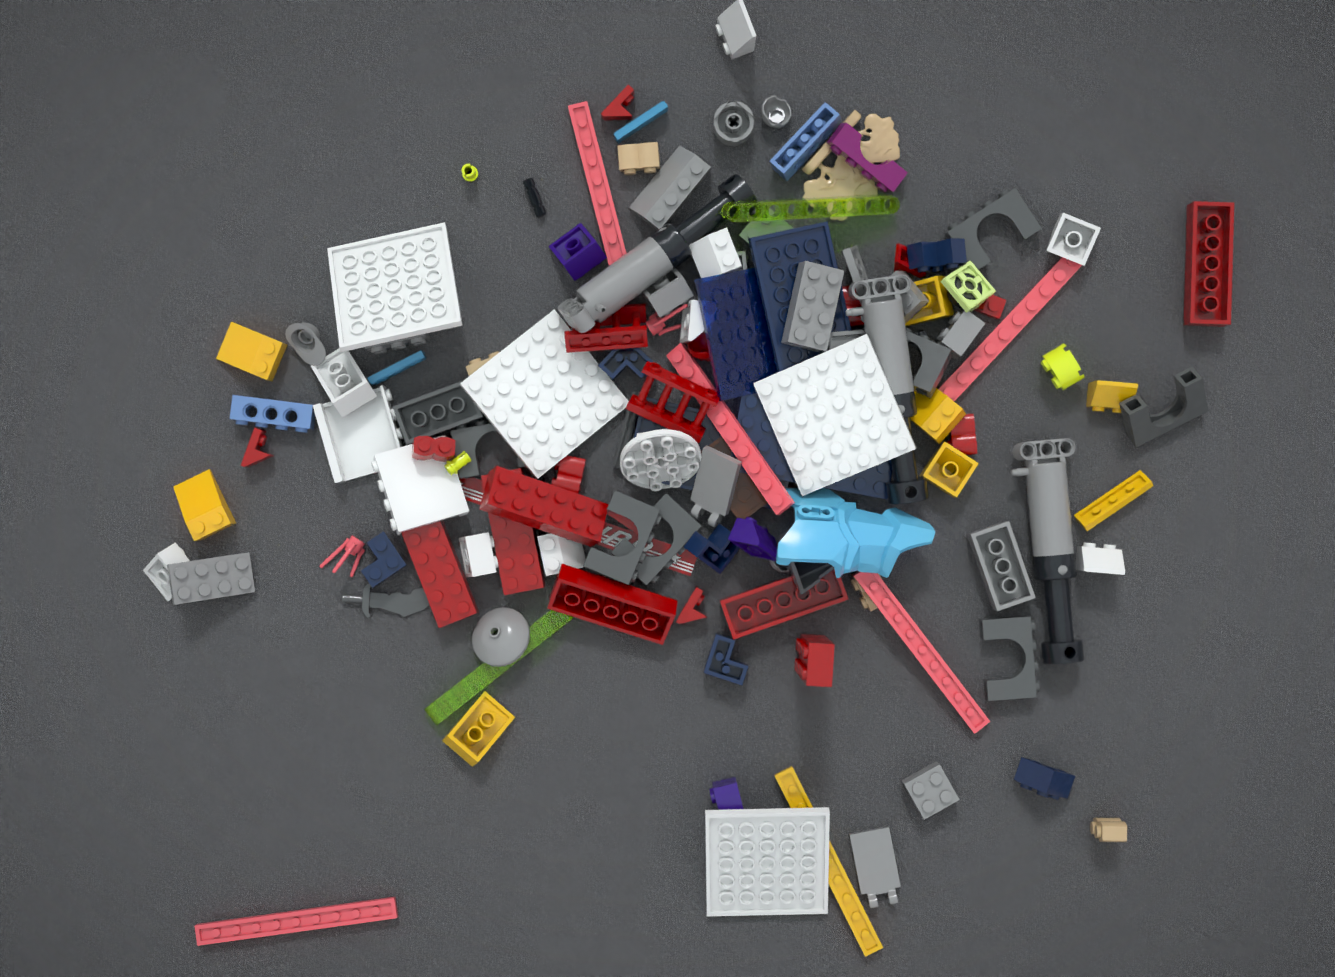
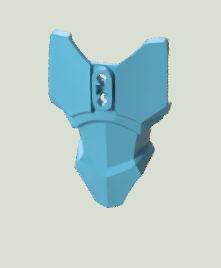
M785 488L795 502L791 506L794 508L795 523L782 540L778 542L776 563L785 566L791 562L829 563L834 567L837 578L853 571L878 573L887 578L898 556L912 548L932 544L935 530L929 523L896 507L878 514L857 509L856 502H845L843 498L827 488L818 489L804 496L801 495L799 488Z

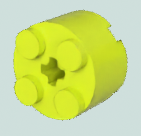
M1064 343L1043 355V360L1040 362L1046 372L1050 371L1053 375L1051 381L1055 388H1061L1062 390L1085 378L1084 374L1079 375L1078 371L1081 368L1070 350L1065 352L1063 349L1066 347Z

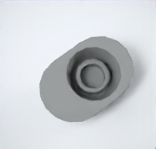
M305 322L289 325L286 329V339L298 355L310 365L317 366L322 364L326 357V351L320 341V333L317 327Z

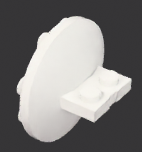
M666 428L637 433V437L630 440L623 448L620 455V467L625 478L637 486L648 488L652 491L671 487L678 488L697 473L699 462L702 458L701 450L698 443L691 436L680 431ZM670 481V485L663 484L662 482Z

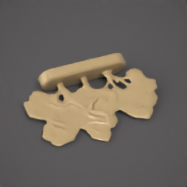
M854 110L843 123L847 122L850 126L854 127L860 120L861 114ZM869 114L864 122L865 129L858 131L862 136L867 135L871 137L869 141H860V148L864 158L872 164L883 163L886 160H898L900 158L899 134L893 129L894 122L891 120V117L880 118L877 114ZM869 128L872 132L867 133L866 130ZM825 142L802 168L807 175L812 174L817 167L821 169V176L818 179L808 180L804 183L805 194L803 200L812 207L827 204V212L830 219L844 221L854 209L853 196L858 195L864 200L878 197V190L872 179L870 181L865 179L860 174L862 171L857 167L852 168L845 162L846 158L841 154L837 155L834 167L824 166L822 164L823 160L831 153L829 149L831 146ZM825 174H827L830 177L829 180L825 179Z

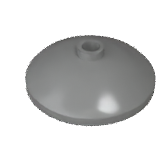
M507 607L493 609L482 616L474 628L472 635L474 652L480 660L488 665L495 667L509 665L518 660L525 652L530 640V628L525 617L518 611Z

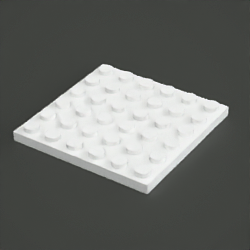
M445 222L327 248L341 352L463 325Z
M555 309L460 383V386L536 479L541 477L625 409L629 402L609 376L598 366L599 364L589 351L566 353L565 331L572 330Z
M868 334L753 383L802 496L916 449Z
M829 807L705 810L707 916L828 914Z

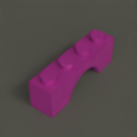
M847 122L840 123L826 142L831 146L829 149L839 156L841 154L845 157V162L852 168L857 167L861 170L860 174L869 181L872 179L877 183L876 187L883 193L894 192L908 172L893 160H886L878 165L867 161L860 148L862 135Z

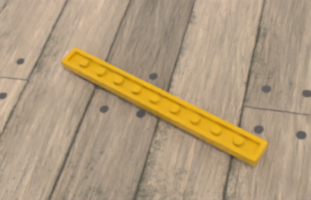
M792 766L774 774L790 808H813ZM829 840L828 884L866 957L882 949L883 946Z

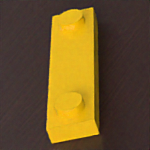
M1139 470L1076 513L1074 517L1086 531H1089L1152 488L1153 483Z

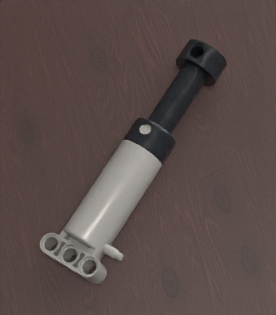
M732 175L718 186L720 195L677 227L670 223L664 225L576 290V298L567 299L558 306L559 312L568 325L579 333L587 332L595 325V320L598 323L603 322L690 258V244L706 236L734 214L742 219L758 207V201L748 184L739 175Z
M905 275L855 281L849 286L848 292L853 299L861 300V307L846 310L845 314L846 316L863 315L865 334L869 336L912 436L910 417L917 415L901 297V293H905L910 289L911 281ZM899 278L904 282V287L901 290L895 286V282ZM879 281L884 285V290L881 293L875 290V285ZM858 284L862 285L864 289L861 296L855 294V287ZM914 450L891 459L894 480L886 482L889 504H906L928 499L926 477H918ZM910 487L909 492L905 494L906 488Z
M1068 438L1021 442L1014 446L1012 452L1015 459L1024 461L1025 468L1011 470V475L1026 476L1035 579L1044 581L1049 641L1041 643L1044 664H1067L1084 661L1083 641L1081 639H1074L1068 580L1069 578L1076 577L1065 458L1075 452V443ZM1062 443L1065 445L1064 453L1060 448ZM1043 445H1045L1046 447L1045 454H1043L1041 450ZM1024 446L1027 448L1026 456L1022 452Z

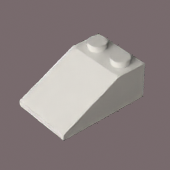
M736 0L718 16L717 24L715 25L718 36H722L725 43L722 44L726 55H730L731 60L753 52L756 42V33L743 0Z
M339 348L327 355L322 364L317 366L311 365L318 380L342 418L377 397L349 351L341 352Z

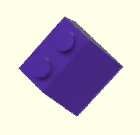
M579 223L549 246L574 281L583 277L588 271L607 258L601 247L582 223Z
M737 518L728 540L752 557L776 561L778 545L775 537L768 533L769 530L759 526L753 518Z
M736 777L712 782L713 788L709 789L712 803H717L719 810L743 809Z

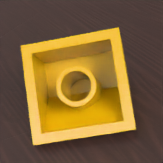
M1101 380L1089 382L1086 407H1092V411L1104 412V409H1112V413H1121L1119 403L1136 395L1138 384Z
M944 441L921 472L920 477H926V481L951 497L957 498L979 463Z

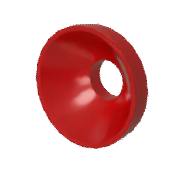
M702 332L694 340L688 342L687 347L690 355L701 361H711L723 350L724 339L717 332Z

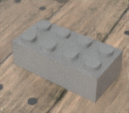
M803 261L798 264L781 343L816 352L827 351L844 270L809 261Z
M1002 521L967 534L993 610L999 611L1036 598L1009 521Z

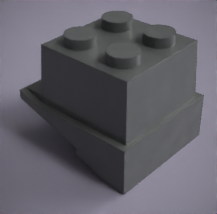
M787 532L778 535L779 541L782 540ZM791 562L788 565L794 583L801 594L818 584L823 576L834 569L829 563Z

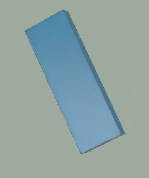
M665 101L660 102L616 131L614 138L619 144L666 113L668 106Z
M420 350L367 377L370 384L375 386L426 360L427 357L424 351Z

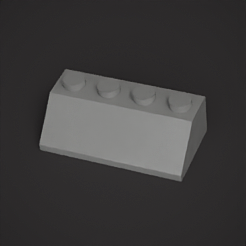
M679 145L631 204L629 209L655 230H659L671 221L710 173L711 166L696 154Z

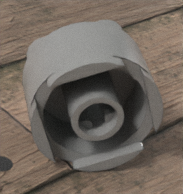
M737 101L722 104L717 109L713 121V130L717 139L725 145L736 147L745 143L750 138L754 127V117L751 109L744 103ZM730 121H731L732 123H733L734 121H737V127H736V126L731 127V126H730Z

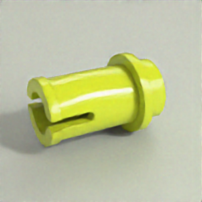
M465 164L462 167V176L466 181L472 182L477 179L478 170L473 165L471 166V164Z
M463 451L451 461H446L447 464L444 467L450 475L457 474V471L470 463L471 459Z

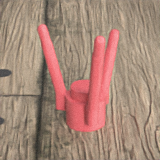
M688 304L682 305L662 318L658 317L656 312L649 316L650 320L645 323L652 335L659 334L661 336L664 333L680 329L681 324L664 328L666 326L664 322L687 308Z
M353 535L350 539L346 538L344 543L326 558L319 567L323 568L344 549L346 550L345 554L332 572L336 573L349 554L355 556L357 553L350 573V577H353L361 556L365 552V549H363L365 543Z

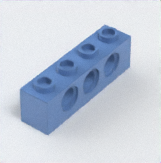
M825 102L769 161L772 169L788 181L842 123L840 114Z
M232 395L230 419L236 420L235 424L240 425L256 422V427L268 428V424L276 425L275 429L288 430V427H296L295 431L307 433L308 429L314 430L315 412L313 405ZM253 406L257 408V415L255 417L249 415V410ZM272 409L277 411V417L274 420H271L269 417V412ZM293 411L297 413V420L295 422L289 420V414Z

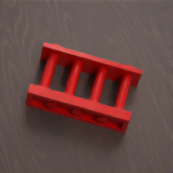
M645 304L624 305L603 322L598 323L595 320V325L587 332L579 333L574 328H572V331H565L566 353L648 347L647 326L640 325V323L647 321ZM622 324H632L629 327H620ZM612 325V328L600 329V326Z
M647 361L641 372L646 374L647 377L639 396L633 394L626 409L667 429L683 432L691 436L697 443H700L706 430L701 425L710 405L717 406L722 395L713 389L702 387L672 373L657 363ZM654 379L666 384L657 404L651 403L646 399ZM673 387L684 392L675 413L664 408ZM692 396L703 401L694 421L683 417Z

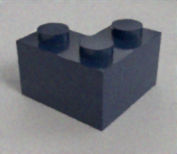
M950 238L937 242H918L907 245L909 269H918V273L929 272L930 269L932 273L943 272L946 267L948 270L957 269L959 264L967 263L965 239Z
M639 348L613 349L598 366L613 381L627 366L642 380L646 376V374L641 373L647 361H653Z
M718 524L708 539L695 531L684 546L685 549L719 574L723 572L740 549L728 540L731 531L721 524Z
M384 531L367 542V546L377 560L361 570V573L373 589L405 568L406 563Z
M715 633L703 673L743 685L748 664L730 658L735 639L733 640L731 637Z
M1021 757L1014 777L1015 781L1021 783L1020 787L1031 791L1034 788L1037 790L1036 794L1059 800L1060 797L1068 799L1075 779V775Z

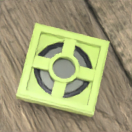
M971 261L941 281L947 289V297L950 302L958 308H963L966 313L977 309L996 292Z

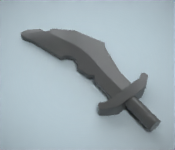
M367 583L363 589V595L343 594L342 602L362 603V610L367 618L371 617L370 608H381L405 617L422 611L430 605L423 588L413 589L409 595H404L401 592L388 595L387 593L371 592V586Z

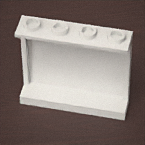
M381 385L380 388L373 389L377 397L343 418L332 401L313 405L335 483L339 484L373 474L371 462L374 461L375 454L403 447L401 439H404L400 427L397 428L395 421L397 418L390 403L393 400L390 389H386V386Z
M412 444L374 455V461L371 462L374 473L379 475L378 487L380 492L385 494L384 506L386 511L391 513L390 525L392 531L396 530L397 535L407 530L458 515L459 517L465 516L469 513L458 474L450 475L444 467L447 464L446 462L434 459L421 461L412 458Z

